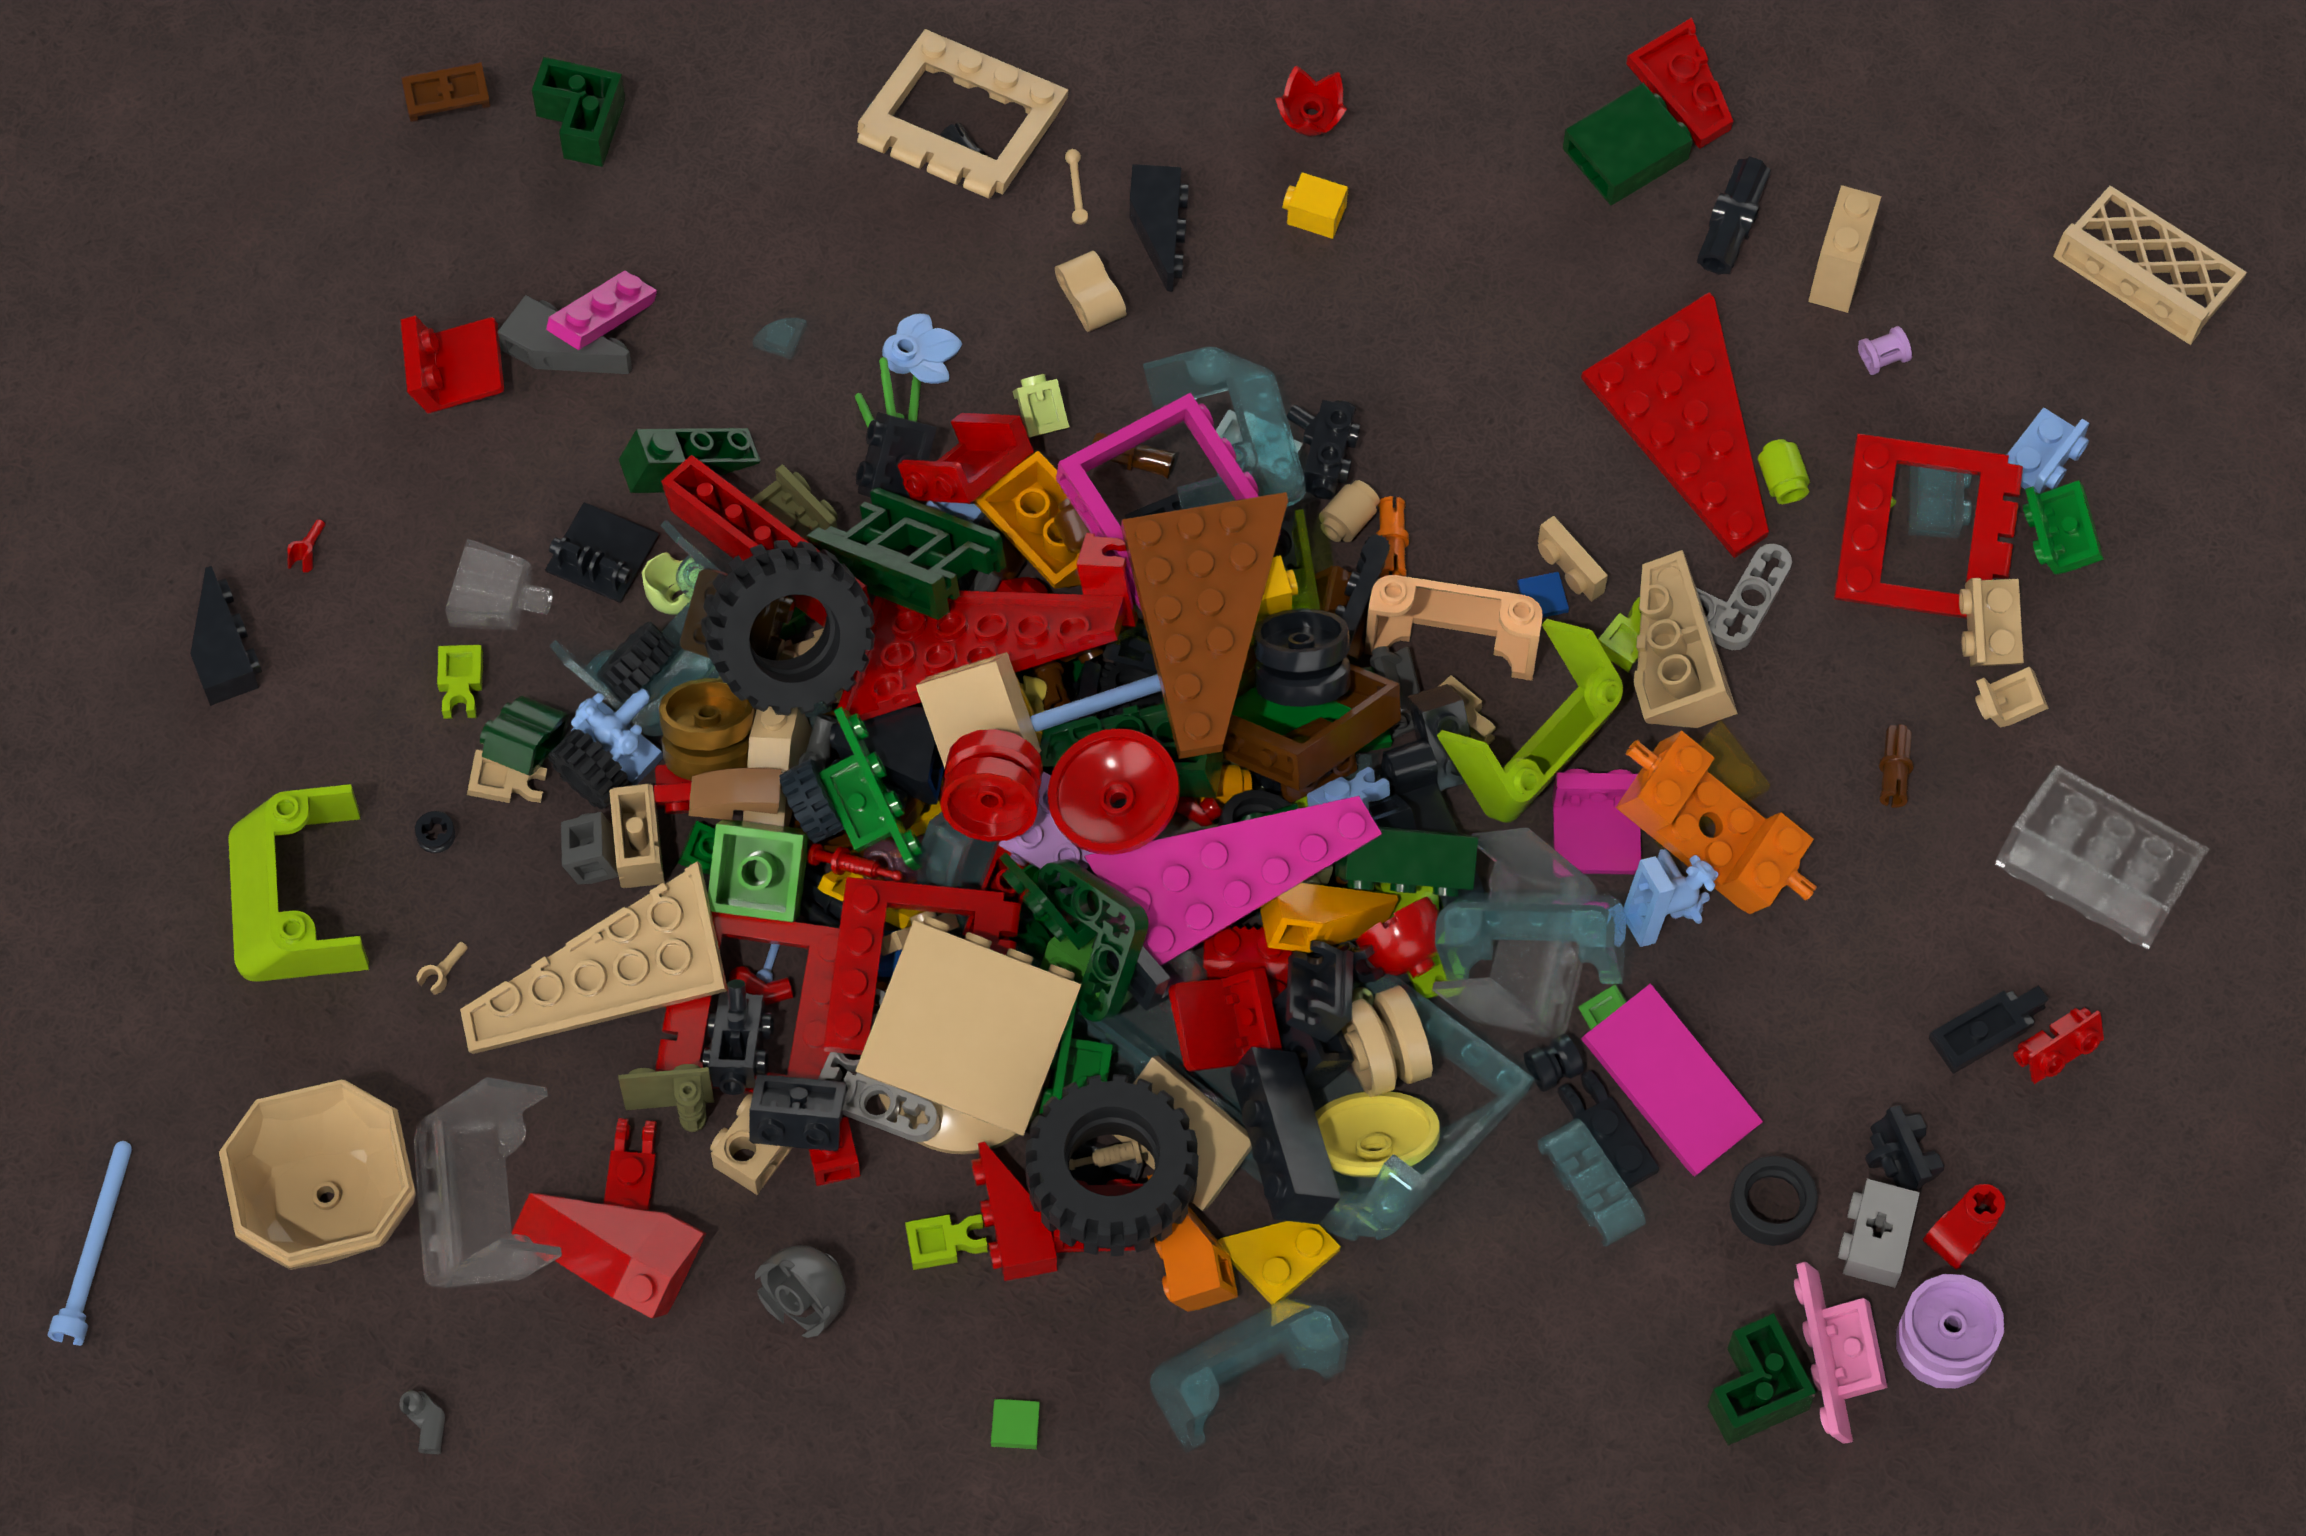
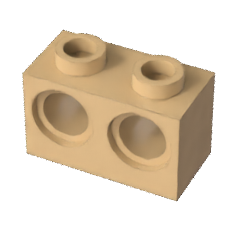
M749 1093L738 1107L736 1113L738 1118L729 1130L723 1128L719 1131L711 1144L710 1150L712 1151L711 1156L714 1168L758 1195L793 1147L753 1144L749 1141V1110L753 1096L752 1093ZM741 1149H749L755 1153L747 1161H737L732 1158Z

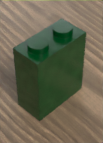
M1642 83L1565 129L1562 149L1610 206L1687 161L1690 155L1692 136L1688 128L1682 122H1677L1668 112L1661 96L1656 93L1653 94Z

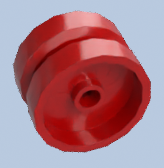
M998 729L976 730L961 736L950 747L946 759L945 780L940 800L943 817L953 829L973 839L987 842L1007 841L1023 835L1034 824L1038 812L1039 789L1043 773L1040 753L1024 738L1015 733Z

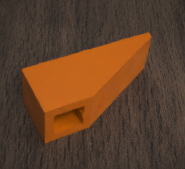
M1188 1206V1214L1182 1223L1172 1224L1171 1235L1162 1242L1154 1237L1156 1250L1164 1261L1166 1276H1163L1162 1284L1165 1295L1170 1302L1187 1312L1200 1310L1238 1297L1230 1254Z

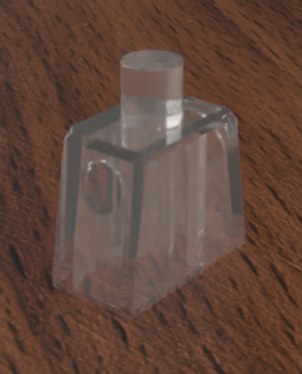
M467 539L445 608L449 626L455 628L518 630L524 610L548 614L552 603V589L532 586L534 577L531 563L527 560Z

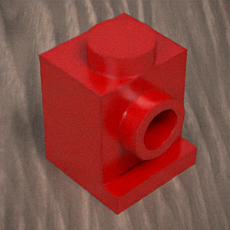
M848 1117L841 1118L840 1144L837 1151L808 1149L816 1186L860 1177L859 1162Z

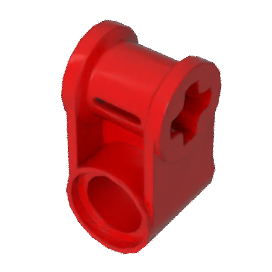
M1989 1184L1975 1185L1950 1211H1947L1935 1223L1922 1241L1956 1271L1959 1270L1970 1253L1974 1254L1983 1240L1997 1225L2005 1210L2003 1194L1999 1189ZM1983 1204L1987 1205L1990 1208L1989 1211H1984L1981 1215L1974 1210L1975 1207H1980Z

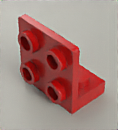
M416 315L401 319L407 393L427 413L493 396L504 391L498 323L493 317L436 333L432 328L428 329Z

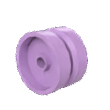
M1942 1274L1925 1280L1912 1292L1896 1329V1349L1904 1367L1919 1381L1936 1388L1956 1389L1975 1382L1988 1369L2004 1334V1315L1993 1293L1981 1282L1967 1276Z

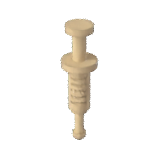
M1131 1139L1132 1141L1096 1149L1092 1156L1077 1160L1070 1159L1069 1170H1075L1076 1167L1093 1163L1095 1166L1103 1167L1136 1159L1137 1164L1143 1163L1141 1154L1149 1151L1143 1145Z

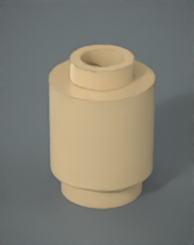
M1355 480L1351 485H1344L1319 514L1323 533L1335 542H1340L1341 540L1351 542L1376 514V506L1380 503L1377 493L1368 484L1360 480Z

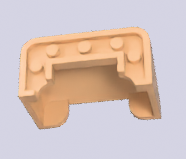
M1399 575L1384 576L1374 584L1368 608L1364 654L1373 655L1372 651L1375 648L1381 646L1389 648L1393 643L1400 640L1409 642L1412 623L1496 636L1493 655L1501 656L1508 661L1511 666V677L1533 680L1542 624V609L1539 603L1532 597Z

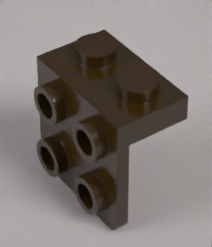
M704 568L698 574L680 638L682 649L707 658L710 657L704 645L706 639L702 633L701 619L707 617L703 605L706 595H715L716 593L712 583L719 573L725 576L728 575L712 568ZM791 595L778 598L769 603L754 620L749 641L757 655L770 660L780 659L784 647V639L779 638L783 623H789L796 604V599L790 598Z

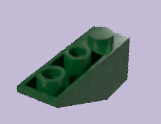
M748 428L636 429L618 459L630 493H664L661 481L691 455L719 476L761 462Z

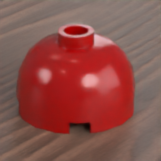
M1428 897L1393 913L1394 917L1383 924L1380 921L1356 939L1359 948L1365 945L1373 946L1375 953L1366 960L1374 969L1382 967L1384 975L1394 977L1410 973L1412 978L1415 979L1436 966L1432 958L1442 950L1446 937L1445 924L1438 908L1431 898Z

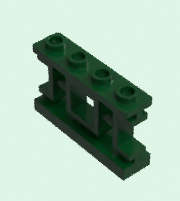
M878 487L870 492L872 504L864 502L860 505L862 521L849 531L845 532L832 526L826 530L818 527L807 535V541L813 544L815 548L819 551L827 550L835 555L840 564L844 563L853 576L866 585L868 593L937 620L950 612L948 598L955 600L960 596L957 581L971 569L989 575L993 571L1000 572L1006 568L1003 543L998 532ZM908 545L919 548L910 556L899 553Z

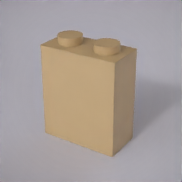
M1841 185L1821 249L1808 302L1848 313L1868 249L1881 196Z
M1007 652L928 676L916 685L944 768L950 747L961 736L976 730L998 729L1015 733L1029 741L1039 753L1041 752Z

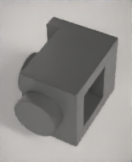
M602 812L586 813L578 818L561 822L562 866L577 885L593 884L619 877L616 866L613 826Z

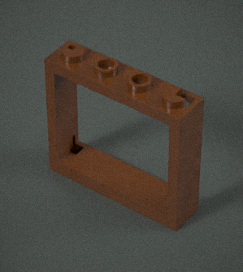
M1253 639L1250 643L1236 699L1256 686L1255 664L1257 659L1254 653ZM1350 663L1351 685L1347 693L1334 701L1350 707L1352 710L1303 744L1232 714L1223 745V758L1297 791H1301L1401 720L1399 683Z

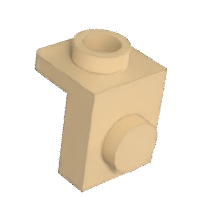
M2030 666L1991 684L1985 678L1976 681L1981 694L1975 696L1982 716L1985 720L1991 718L2000 728L2015 724L2049 709L2035 672Z

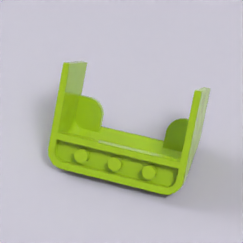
M1546 619L1542 623L1544 630L1579 687L1503 768L1486 742L1441 730L1437 735L1482 810L1489 818L1505 823L1517 819L1556 777V773L1561 772L1601 729L1619 704L1623 693L1622 680L1592 630Z
M351 784L279 792L238 821L230 830L229 859L234 961L238 972L245 979L257 982L369 970V961L360 936L317 940L316 927L309 915L296 910L278 912L275 836L296 833L305 825L359 820L360 811Z

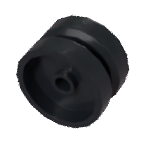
M1303 608L1284 610L1268 615L1256 624L1253 633V644L1257 659L1255 664V685L1259 695L1267 701L1279 705L1306 707L1334 701L1347 693L1351 685L1350 663L1346 656L1350 645L1349 629L1345 620L1330 612Z

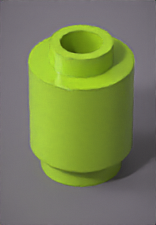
M1778 439L1767 443L1757 460L1770 495L1776 497L1777 503L1782 505L1805 498L1809 493L1808 485L1810 479L1797 444L1787 442L1785 439Z

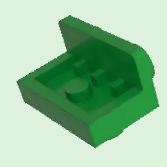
M2080 480L2041 494L2037 492L2034 486L2025 489L2029 503L2023 504V511L2030 528H2036L2038 540L2033 541V548L2041 565L2047 564L2054 574H2062L2104 560L2085 489Z

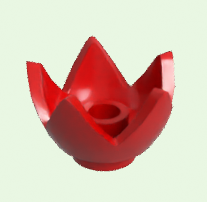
M1295 66L1287 80L1284 95L1275 98L1280 115L1285 123L1292 130L1306 136H1317L1332 130L1341 121L1347 110V107L1343 105V84L1339 72L1328 75L1316 82L1304 70ZM1307 109H1315L1318 113L1310 115L1305 111Z

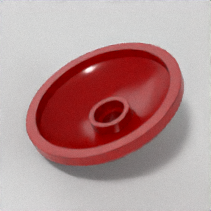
M1107 729L1080 739L1061 756L1052 772L1048 785L1049 810L1060 832L1077 847L1088 852L1103 855L1131 852L1154 840L1171 821L1180 796L1178 772L1169 753L1152 737L1130 729ZM1117 800H1127L1126 804L1123 807H1113L1114 803Z

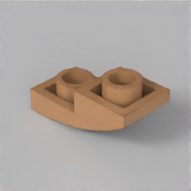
M734 768L692 776L688 816L732 820L734 810L778 814L781 786L779 775L782 773V769Z

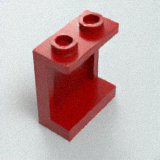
M960 413L951 420L959 441L955 447L937 461L903 460L898 464V468L903 478L904 487L909 493L911 500L970 504L1034 451L1020 415Z

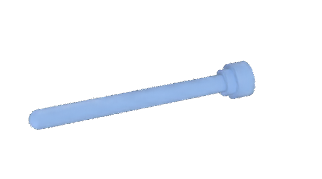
M1158 674L1034 714L1030 717L1033 728L1036 732L1160 692L1162 690Z
M120 1141L114 1146L66 1307L60 1309L59 1314L52 1318L47 1335L54 1341L63 1342L64 1334L75 1338L73 1345L81 1346L84 1343L88 1324L85 1323L86 1315L83 1314L84 1307L132 1152L131 1145L126 1141Z

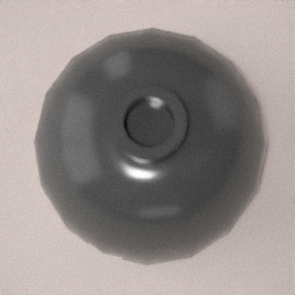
M806 1245L783 1248L768 1258L755 1273V1280L761 1276L762 1287L757 1293L766 1310L783 1324L784 1313H786L807 1330L801 1335L803 1337L810 1338L821 1334L843 1308L846 1286L840 1267L831 1255L819 1249ZM810 1306H812L815 1310V1312H813L807 1317L789 1315V1313L793 1315H801Z

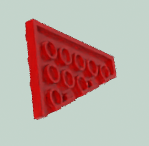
M1708 292L1583 371L1581 379L1729 553L1736 558L1767 538L1769 530L1715 298Z
M959 591L960 596L957 599L952 600L948 598L950 612L939 620L875 596L871 608L875 624L870 627L875 635L874 649L865 650V654L870 661L865 672L856 670L853 677L857 683L849 692L843 690L837 708L842 706L851 715L857 713L862 721L921 703L916 685L926 677L1006 652L1009 655L1014 672H1018L1118 640L1127 610L1124 596Z

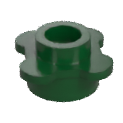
M1020 919L1018 935L1009 937V940L1017 943L1016 951L1033 957L1031 965L1038 967L1041 964L1040 956L1045 954L1050 937L1040 923L1036 921L1027 923L1025 920Z

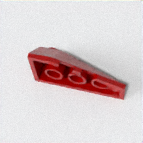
M539 1193L529 1194L511 1234L610 1297L652 1319L668 1314L706 1235L702 1230L666 1212L645 1211L627 1208L626 1206L592 1203L579 1199Z

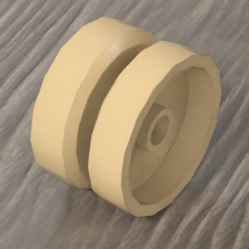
M1401 986L1376 993L1373 1007L1364 999L1352 1002V1019L1341 1030L1354 1058V1061L1351 1063L1352 1068L1363 1090L1369 1097H1375L1394 1090L1397 1076L1406 1084H1412L1432 1076V1058L1421 1020L1407 992Z

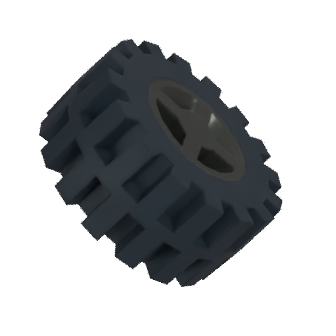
M811 758L780 774L779 780L796 820L799 821L804 833L806 832L808 838L816 844L842 831L844 827L819 775L822 769Z

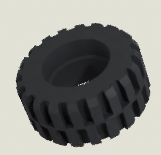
M788 540L774 541V549L766 551L762 544L750 548L753 556L742 561L738 555L728 564L732 571L727 576L719 573L712 583L716 589L715 595H706L703 608L707 613V617L701 619L702 633L706 639L704 645L708 656L723 682L728 684L731 692L741 701L748 699L751 706L764 712L771 706L776 715L789 716L791 708L798 707L801 714L814 712L813 704L823 701L827 707L837 701L834 694L841 688H844L847 692L852 689L857 683L853 677L856 670L865 672L870 661L865 654V650L874 649L875 635L870 627L875 624L873 611L867 603L868 598L844 563L840 564L835 555L825 549L818 552L811 543L800 541L797 544V548L790 545ZM788 595H807L818 599L825 608L826 623L820 638L812 648L804 654L788 660H770L754 652L749 641L750 631L754 620L764 607L772 601Z
M1113 1074V1081L1101 1082V1076L1096 1075L1087 1077V1085L1081 1088L1075 1082L1062 1088L1063 1099L1059 1100L1057 1097L1052 1096L1043 1105V1117H1035L1030 1127L1031 1138L1026 1143L1027 1187L1029 1188L1030 1201L1034 1211H1041V1222L1050 1232L1056 1229L1060 1230V1240L1071 1247L1075 1245L1076 1241L1084 1243V1252L1094 1255L1098 1254L1099 1248L1111 1249L1110 1257L1124 1256V1248L1134 1246L1135 1251L1138 1253L1150 1248V1239L1154 1236L1158 1241L1162 1242L1172 1234V1224H1181L1188 1214V1203L1193 1202L1197 1188L1198 1142L1195 1131L1189 1129L1190 1119L1183 1108L1174 1109V1098L1166 1091L1162 1090L1156 1095L1152 1092L1151 1082L1140 1078L1136 1085L1127 1083V1075ZM1103 1135H1121L1143 1145L1153 1156L1155 1169L1152 1177L1139 1189L1125 1195L1105 1196L1085 1189L1073 1178L1069 1170L1070 1157L1078 1147L1092 1138Z

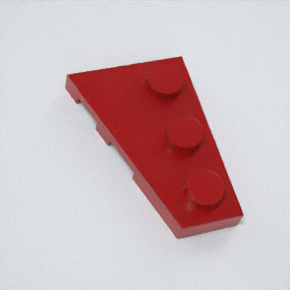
M1691 17L1629 54L1626 65L1653 94L1656 93L1661 96L1668 112L1677 122H1682L1688 128L1692 141L1700 149L1732 130L1733 119L1718 81H1715L1708 66L1707 54L1704 47H1701L1695 34L1696 27Z

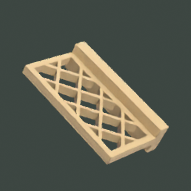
M2109 186L2075 225L2071 223L2063 232L2053 256L2190 345L2200 334L2202 327L2227 300L2247 273L2112 186ZM2110 200L2125 209L2126 217L2108 218L2105 210L2106 204ZM2152 226L2159 231L2160 239H2142L2138 227ZM2129 228L2132 240H2114L2111 229ZM2101 229L2105 241H2099L2084 230ZM2185 247L2193 252L2195 261H2176L2172 248ZM2145 250H2163L2166 262H2149ZM2118 251H2136L2139 262H2132L2118 253ZM2219 269L2232 278L2227 283H2211L2207 270ZM2180 272H2198L2201 284H2183ZM2152 273H2170L2173 284L2168 285ZM2204 294L2207 307L2204 308L2187 297V295Z

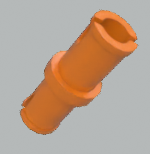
M1388 496L1380 499L1378 504L1380 530L1376 534L1382 535L1384 538L1386 537L1390 545L1380 578L1389 575V571H1392V575L1406 577L1405 548L1409 545V533L1405 530V501L1397 497L1396 507L1393 508V496Z

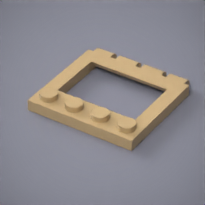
M924 29L858 121L857 133H860L858 143L883 154L886 153L889 147H892L890 153L892 158L918 169H921L927 162L929 163L927 173L955 185H958L961 179L965 178L963 188L990 199L995 192L1004 194L1060 112L1068 98L1069 89ZM925 70L933 74L944 72L951 75L953 82L968 89L973 87L982 88L989 93V98L1003 104L1015 102L1025 108V113L1028 114L997 160L893 116Z

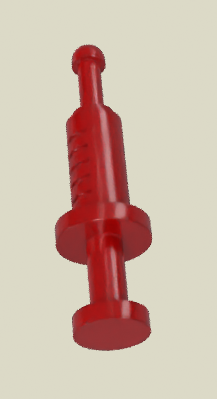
M813 843L808 851L807 860L809 864L816 866L820 862L831 864L832 872L836 875L850 872L873 879L882 875L892 878L894 881H900L903 877L902 872L899 870L892 871L881 868L878 861L851 855L850 850L846 847L840 846L834 853L823 851L821 844Z

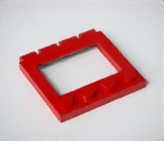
M1857 434L1834 600L1967 619V614H1961L1959 594L1880 583L1896 464L1980 476L1966 582L1971 578H1981V580L2009 578L2013 544L1997 540L1998 537L2013 538L2015 535L2019 504L2005 501L2003 496H2020L2023 466L2009 464V455Z
M846 877L823 1045L825 1052L862 1055L871 1032L887 908L975 916L972 934L992 941L990 950L1006 955L1009 948L1016 950L1017 943L1011 940L1000 939V936L1015 937L1018 935L1021 904L1005 901L1004 892Z
M711 912L719 951L722 937L809 949L788 1073L784 1075L768 1072L767 1075L818 1080L830 1052H825L823 1045L839 928ZM712 995L666 1006L662 1032L678 1035L677 1041L660 1040L655 1067L656 1071L674 1070L675 1067L683 1064H695L703 1068V1062H700ZM745 1088L743 1093L753 1094L754 1088Z

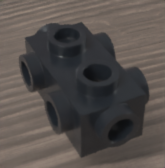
M1322 400L1320 411L1316 416H1313L1296 404L1289 410L1286 418L1305 430L1303 443L1311 446L1304 470L1303 492L1311 493L1320 499H1332L1336 496L1339 483L1347 484L1352 460L1345 457L1348 447L1356 448L1361 425L1353 423L1356 411L1353 404L1341 400L1334 402Z
M735 979L727 983L728 994H719L717 1012H710L708 1033L709 1038L713 1039L711 1048H705L703 1052V1068H709L712 1086L719 1087L722 1092L729 1095H739L745 1091V1088H754L757 1074H768L769 1053L768 1049H763L764 1039L772 1040L774 1034L773 1013L766 1012L763 995L746 993L745 982Z

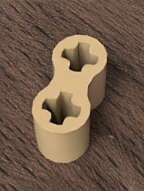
M1090 251L1055 266L1057 281L1087 332H1091L1126 316V307L1122 296L1115 284L1110 280L1100 257L1095 251Z

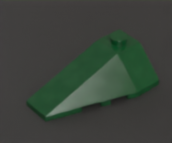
M1162 698L1163 703L1142 709H1138L1137 705L1123 708V714L1103 719L1091 716L1043 730L1040 743V756L1043 772L1052 773L1061 756L1080 739L1102 730L1130 729L1152 737L1169 753L1176 766L1180 780L1179 797L1216 798L1223 765V749L1222 752L1179 759L1164 698Z

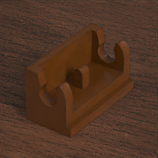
M482 62L401 77L410 122L419 121L418 116L479 104H482V108L490 107Z

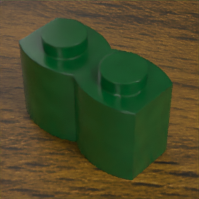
M519 696L512 703L507 702L502 708L500 715L494 721L488 720L480 735V744L484 745L481 757L531 776L541 767L546 757H550L548 754L563 740L570 714L530 698Z

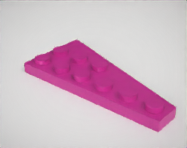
M1360 796L1158 839L1149 842L1139 849L1123 854L1103 855L1094 853L1085 855L1084 858L1096 877L1138 903L1145 910L1149 925L1143 946L1157 963L1162 966L1381 836L1382 833ZM1120 916L1125 921L1126 916Z

